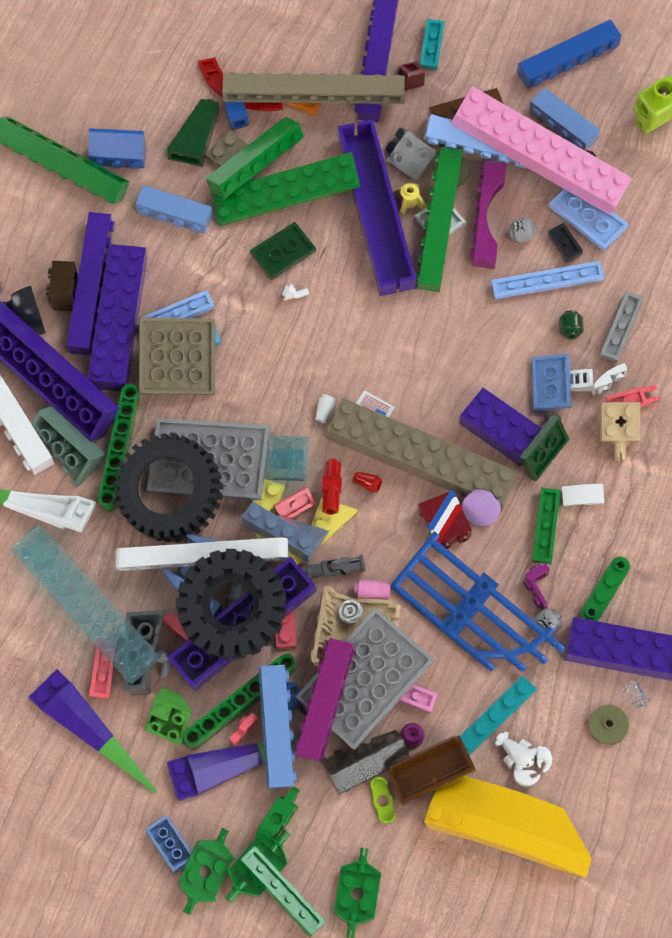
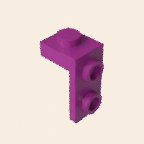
M547 563L533 566L525 574V581H523L527 591L532 592L536 607L541 608V610L547 608L548 604L535 582L549 575L550 569Z

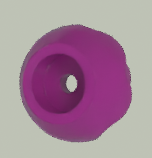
M417 723L405 724L400 731V740L407 747L420 746L425 737L423 728Z

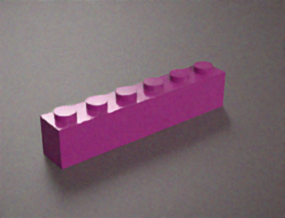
M330 638L329 643L326 642L324 645L323 662L320 661L317 669L319 677L313 683V697L306 706L307 717L306 720H302L300 726L302 734L300 739L296 740L294 746L296 755L322 763L356 648L351 643Z

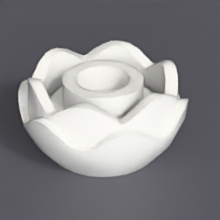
M354 600L345 601L339 607V618L347 624L357 622L363 613L361 604Z

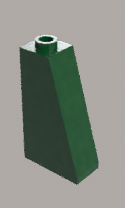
M200 99L168 146V160L203 167L206 158L205 154L208 151L219 114L218 102L212 99Z

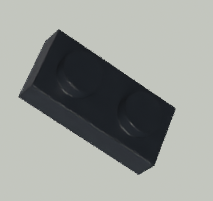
M564 223L548 231V236L567 263L583 254L582 248Z

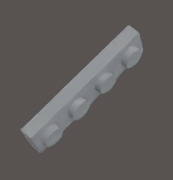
M626 291L600 357L615 363L618 362L644 297Z

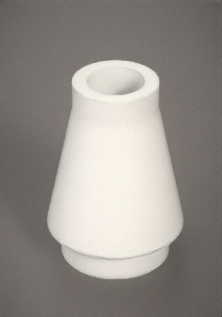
M322 394V397L319 398L315 417L317 422L326 423V420L336 407V399L334 397Z

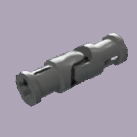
M363 554L354 558L347 559V557H343L339 560L321 561V563L314 565L305 564L306 575L310 580L319 577L330 578L340 574L347 575L350 572L362 570V572L366 571ZM328 565L331 567V572L327 569Z

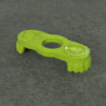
M378 776L373 778L370 784L374 797L373 805L377 809L378 819L384 824H389L396 818L392 805L393 798L389 793L386 778ZM380 796H386L389 799V803L387 806L382 807L378 805L377 799Z

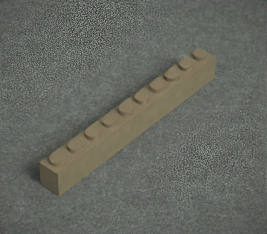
M223 73V102L404 104L405 76L396 74L382 76L379 74Z

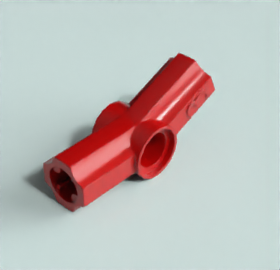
M330 458L328 461H325L322 512L334 515L339 513V497L342 489L341 462L335 458Z

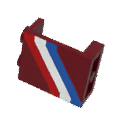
M454 490L418 504L417 511L419 516H423L431 534L435 531L440 535L437 541L446 549L450 548L451 544L457 542L464 543L470 539L472 529Z

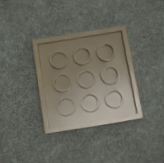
M140 317L139 394L214 395L215 319Z

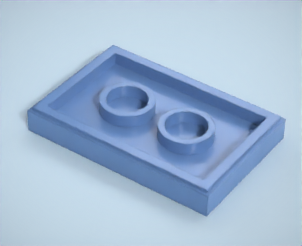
M569 353L532 357L534 412L572 408Z

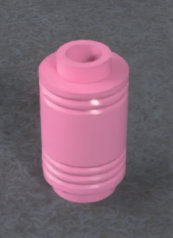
M359 579V583H355L354 595H358V598L389 600L390 584L383 581Z

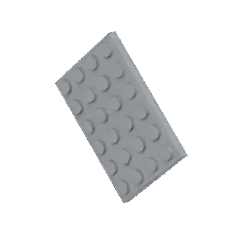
M157 418L155 435L158 438H161V434L164 433L171 437V433L177 434L180 438L183 435L190 441L191 439L194 440L214 459L213 461L219 467L217 470L222 476V479H220V482L223 483V489H220V492L223 494L222 498L262 501L270 436L269 425ZM162 458L151 463L147 486L148 493L192 495L194 478L190 468L184 462L175 458Z
M377 608L371 611L345 641L353 644L356 648L332 730L354 750L362 744L435 661L434 658ZM316 673L296 696L305 706H307L309 700H312V686L314 681L318 680L319 673Z

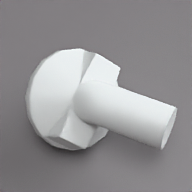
M292 283L290 286L286 285L282 296H285L284 301L309 295L307 288L296 291Z

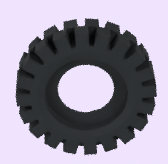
M226 549L225 552L217 550L211 552L209 557H201L195 562L197 565L193 569L190 567L184 574L186 579L184 582H180L178 588L180 594L179 598H176V608L179 612L177 616L187 637L204 652L228 660L229 658L243 659L249 654L253 656L261 652L263 646L266 645L268 647L274 641V635L276 633L279 634L283 626L282 620L285 619L287 611L285 607V602H287L286 593L274 569L260 556H255L252 552L242 550V552L236 549ZM227 583H238L245 586L253 597L254 604L251 615L246 621L235 626H227L218 622L212 615L210 608L214 592L220 586Z

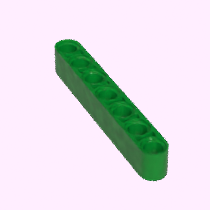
M127 384L121 390L118 403L120 410L115 417L98 495L100 506L106 512L114 511L117 507L116 502H118V499L114 496V492L118 491V489L114 485H107V483L111 480L119 481V478L115 476L116 471L122 472L123 469L120 466L113 468L111 465L121 461L127 462L125 454L129 452L140 396L138 388L133 384ZM129 393L135 394L133 397H126ZM126 410L131 411L128 415L122 414ZM121 428H127V431L119 432ZM118 445L124 446L121 450L115 449ZM106 498L112 499L110 503L103 502Z
M283 654L268 665H282L285 661L292 663L290 668H285L289 672V677L296 669L295 658L291 654ZM259 673L184 732L183 737L186 747L192 750L200 748L260 700V691L257 693L251 691L253 686H259ZM238 698L246 700L242 705H237L235 701ZM223 710L230 712L229 716L224 718L219 716V714ZM211 722L214 724V727L211 730H206L203 728L204 725ZM197 735L198 740L196 742H189L188 737Z

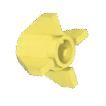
M408 183L394 189V197L400 199L402 204L399 216L403 217L407 208H413L416 205L417 208L422 210L427 207V204L419 195V184Z

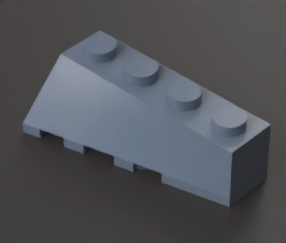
M253 501L242 516L243 525L264 538H287L288 552L307 563L310 562L329 533V530L275 515Z

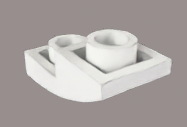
M625 363L603 374L595 382L592 394H605L611 389L613 381L619 382L623 380L628 370Z
M603 484L562 487L563 506L565 507L605 503Z

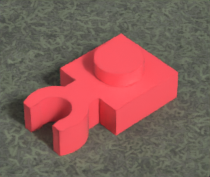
M251 713L249 716L245 715L240 720L239 729L229 738L235 747L259 723L258 717Z

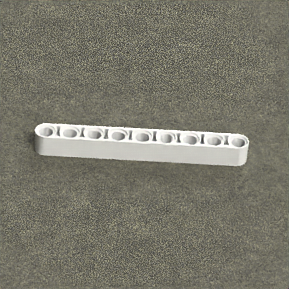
M264 538L118 548L115 550L116 570L129 571L196 566L195 562L201 557L207 558L211 552L217 550L225 552L226 549H236L241 552L246 550L252 552L255 556H260L265 561H281L288 558V539Z

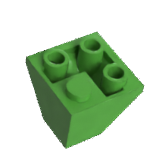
M163 687L154 698L145 731L181 746L184 740V732L187 730L192 710L182 695Z

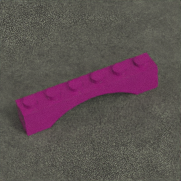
M485 160L484 167H480L479 178H483V181L478 184L477 194H481V199H477L476 210H479V216L475 215L474 226L477 227V232H473L472 243H475V248H471L470 254L474 267L495 269L498 244L488 227L487 210L496 194L504 188L507 165L505 162Z

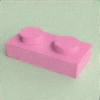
M413 685L399 702L431 714L438 693Z

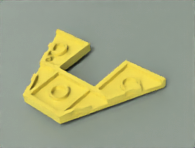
M264 479L262 501H252L271 513L276 514L273 505L281 501L285 485ZM321 498L311 524L312 526L329 530L321 545L327 542L354 515H357L358 510L339 504V513L328 515L322 512L323 498ZM256 533L257 539H264L263 536ZM288 552V558L291 556L300 566L304 560ZM285 560L273 561V562H276V563L281 564V563H283Z

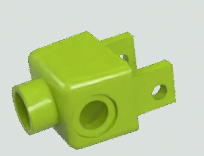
M668 75L657 80L637 95L633 111L637 115L635 123L645 136L650 131L672 120V76Z

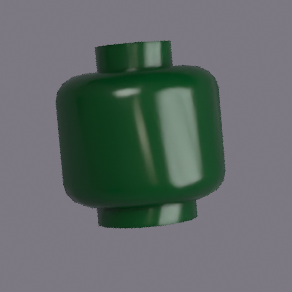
M574 310L564 312L559 318L560 334L571 340L580 336L584 331L583 316Z

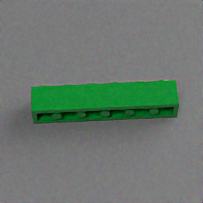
M284 117L206 177L210 191L223 199L227 198L304 138L300 123L288 117Z

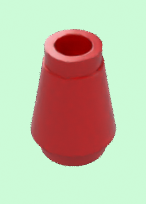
M356 471L353 476V482L370 493H378L382 486L383 480L379 478V475Z

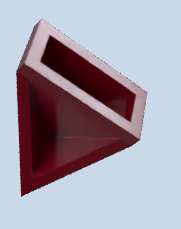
M414 61L399 66L398 75L405 76L404 91L424 86L425 69L420 64Z

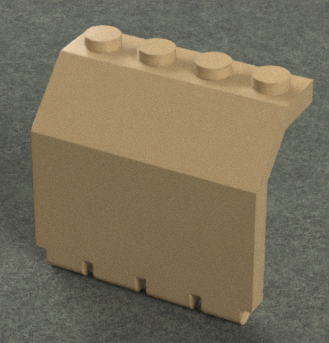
M324 586L323 593L320 595L321 608L320 612L317 613L318 626L314 632L315 644L310 654L311 661L318 668L320 661L323 662L325 654H323L325 643H329L330 638L345 642L374 608H377L398 627V622L392 620H399L401 605L395 604L393 600L351 598L338 594L332 587ZM348 600L359 602L363 610L361 618L352 624H347L339 618V607Z

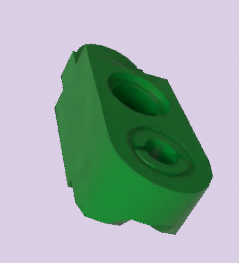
M293 786L285 798L278 796L260 824L256 835L263 837V840L265 838L275 839L281 831L283 832L299 807L294 804L300 793L298 788Z

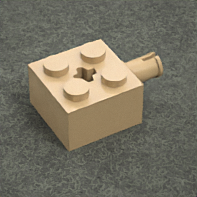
M602 402L599 404V442L614 443V461H625L626 443L641 441L640 402ZM619 418H621V421H624L621 427L615 422Z

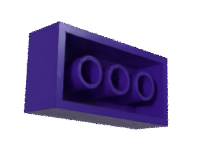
M484 387L461 413L459 421L460 425L520 467L523 464L520 459L522 452L542 430L537 424Z

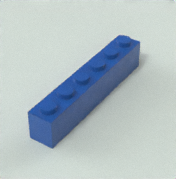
M607 20L518 63L517 74L527 89L537 87L543 81L551 80L562 72H568L576 65H582L593 57H599L608 50H614L620 45L622 35L612 20Z

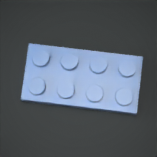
M565 189L549 203V208L602 251H605L629 225L614 212L609 215Z

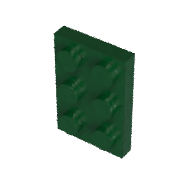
M293 222L252 248L250 254L270 280H273L315 253L316 247L298 224Z
M553 415L545 423L542 430L534 437L533 441L520 456L530 479L534 481L540 478L570 440L560 417Z

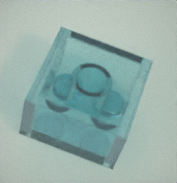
M270 436L269 480L307 481L308 437Z

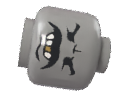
M528 217L515 219L512 225H509L511 239H514L517 243L532 241L534 234H537L536 223H532Z
M544 608L533 619L544 630L549 626L555 630L552 635L562 627L560 621L562 616L555 609L551 611L548 608Z

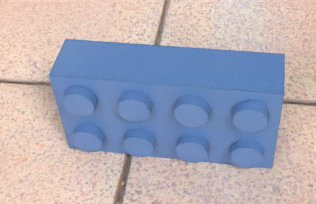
M167 815L145 829L173 873L186 866L192 852Z

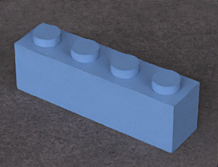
M544 88L531 101L529 109L531 114L536 118H540L547 127L553 128L560 137L567 139L577 147L587 151L598 140L600 129L548 89Z
M143 185L135 203L137 212L142 216H151L161 222L167 221L177 227H186L195 233H206L213 216L211 206Z

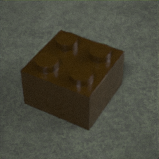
M52 260V267L48 268L50 284L46 286V295H49V303L52 304L53 310L72 311L78 280L75 261Z

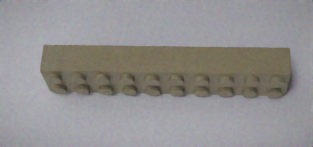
M342 398L327 428V439L450 491L454 490L455 493L466 497L474 490L491 492L494 498L499 501L501 512L517 480L518 471L344 398Z

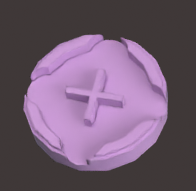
M474 490L464 498L462 510L471 523L478 526H489L498 519L501 506L491 492Z

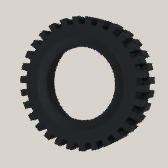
M166 433L161 434V438L153 435L150 436V442L146 439L141 440L143 446L139 447L135 444L132 447L135 451L132 455L129 452L125 454V457L128 459L126 463L120 462L119 466L123 469L122 472L116 471L115 476L119 478V481H114V487L118 489V491L114 492V496L119 500L116 504L122 510L120 513L127 519L126 521L147 537H152L158 541L163 539L165 542H171V539L177 542L182 541L181 537L184 536L187 539L186 536L192 532L199 534L201 532L199 527L202 525L206 528L209 525L207 522L209 517L211 519L215 518L216 515L213 513V510H219L220 504L217 501L218 499L222 500L223 494L220 492V489H223V483L220 482L222 476L217 470L219 467L213 461L214 459L194 440L191 439L190 441L183 435L180 438L177 434L172 433L171 437ZM162 458H175L184 462L190 468L194 478L193 493L189 501L175 512L167 514L153 512L143 504L140 498V477L144 470L154 461Z

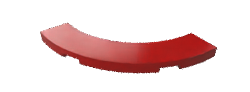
M216 58L199 60L198 65L204 79L214 92L223 98V72ZM243 102L245 109L262 112L283 110V104L278 102Z

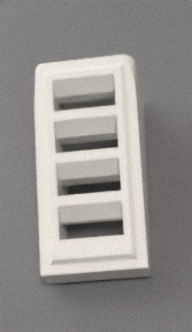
M592 369L570 371L571 391H592ZM575 378H579V384L575 383ZM583 378H586L587 383H583Z

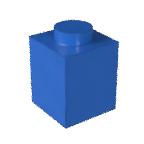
M243 102L225 103V112L231 130L249 126L248 115Z

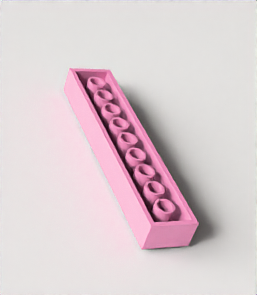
M473 86L451 122L455 127L609 215L616 208L632 179L630 176Z

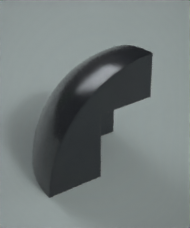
M31 285L11 294L10 301H3L10 310L38 335L46 334Z

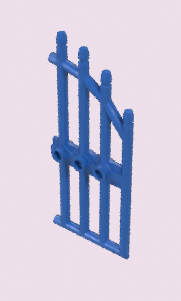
M435 531L390 585V588L491 672L495 669V666L487 658L506 659L513 666H516L519 671L524 672L527 667L522 662H519V659L515 656L529 652L538 661L546 664L548 659L536 649L538 645L546 641L561 653L566 649L563 644L559 643L552 636L555 632L552 627L549 626L544 630L496 590L499 584L485 572L479 576L437 541L440 535ZM431 546L475 582L469 591H466L424 556ZM418 562L422 563L462 597V600L456 607L412 571ZM406 577L450 612L444 622L400 587ZM492 596L539 636L529 643L483 604ZM478 611L481 612L517 642L520 647L510 650L505 649L471 619ZM467 626L495 651L476 650L459 636L460 632Z

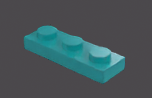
M427 19L420 65L424 69H438L445 21Z

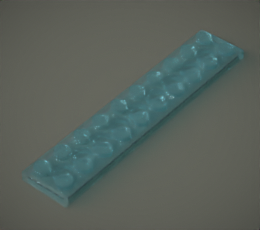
M38 524L12 549L13 553L131 685L161 658L41 524Z

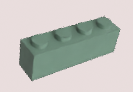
M52 406L39 410L32 422V426L44 443H48L51 447V453L55 459L58 458L63 464L65 473L70 474L74 480L72 483L75 487L81 485L98 469L106 454Z

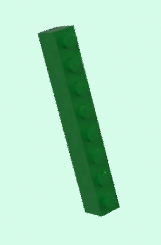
M9 116L0 118L1 145L10 146L14 152L28 156L30 161L39 162L44 165L45 169L58 172L60 177L74 181L75 185L89 189V192L93 195L104 197V200L108 203L115 204L123 200L130 181Z
M441 147L440 153H436L435 164H438L437 170H433L432 181H435L434 187L431 186L429 197L432 198V203H428L426 214H429V221L425 220L423 230L427 231L426 237H422L421 248H424L423 254H419L418 265H421L420 272L416 271V282L420 290L440 292L463 150Z

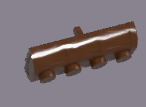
M460 735L447 738L389 766V769H387L402 806L476 771Z

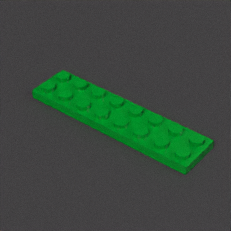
M350 152L247 181L225 199L212 193L218 224L223 226L360 187L353 154Z

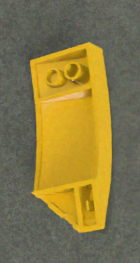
M467 776L461 777L436 790L424 822L428 829L484 844L545 865L548 868L587 878L592 857L564 808L509 788Z

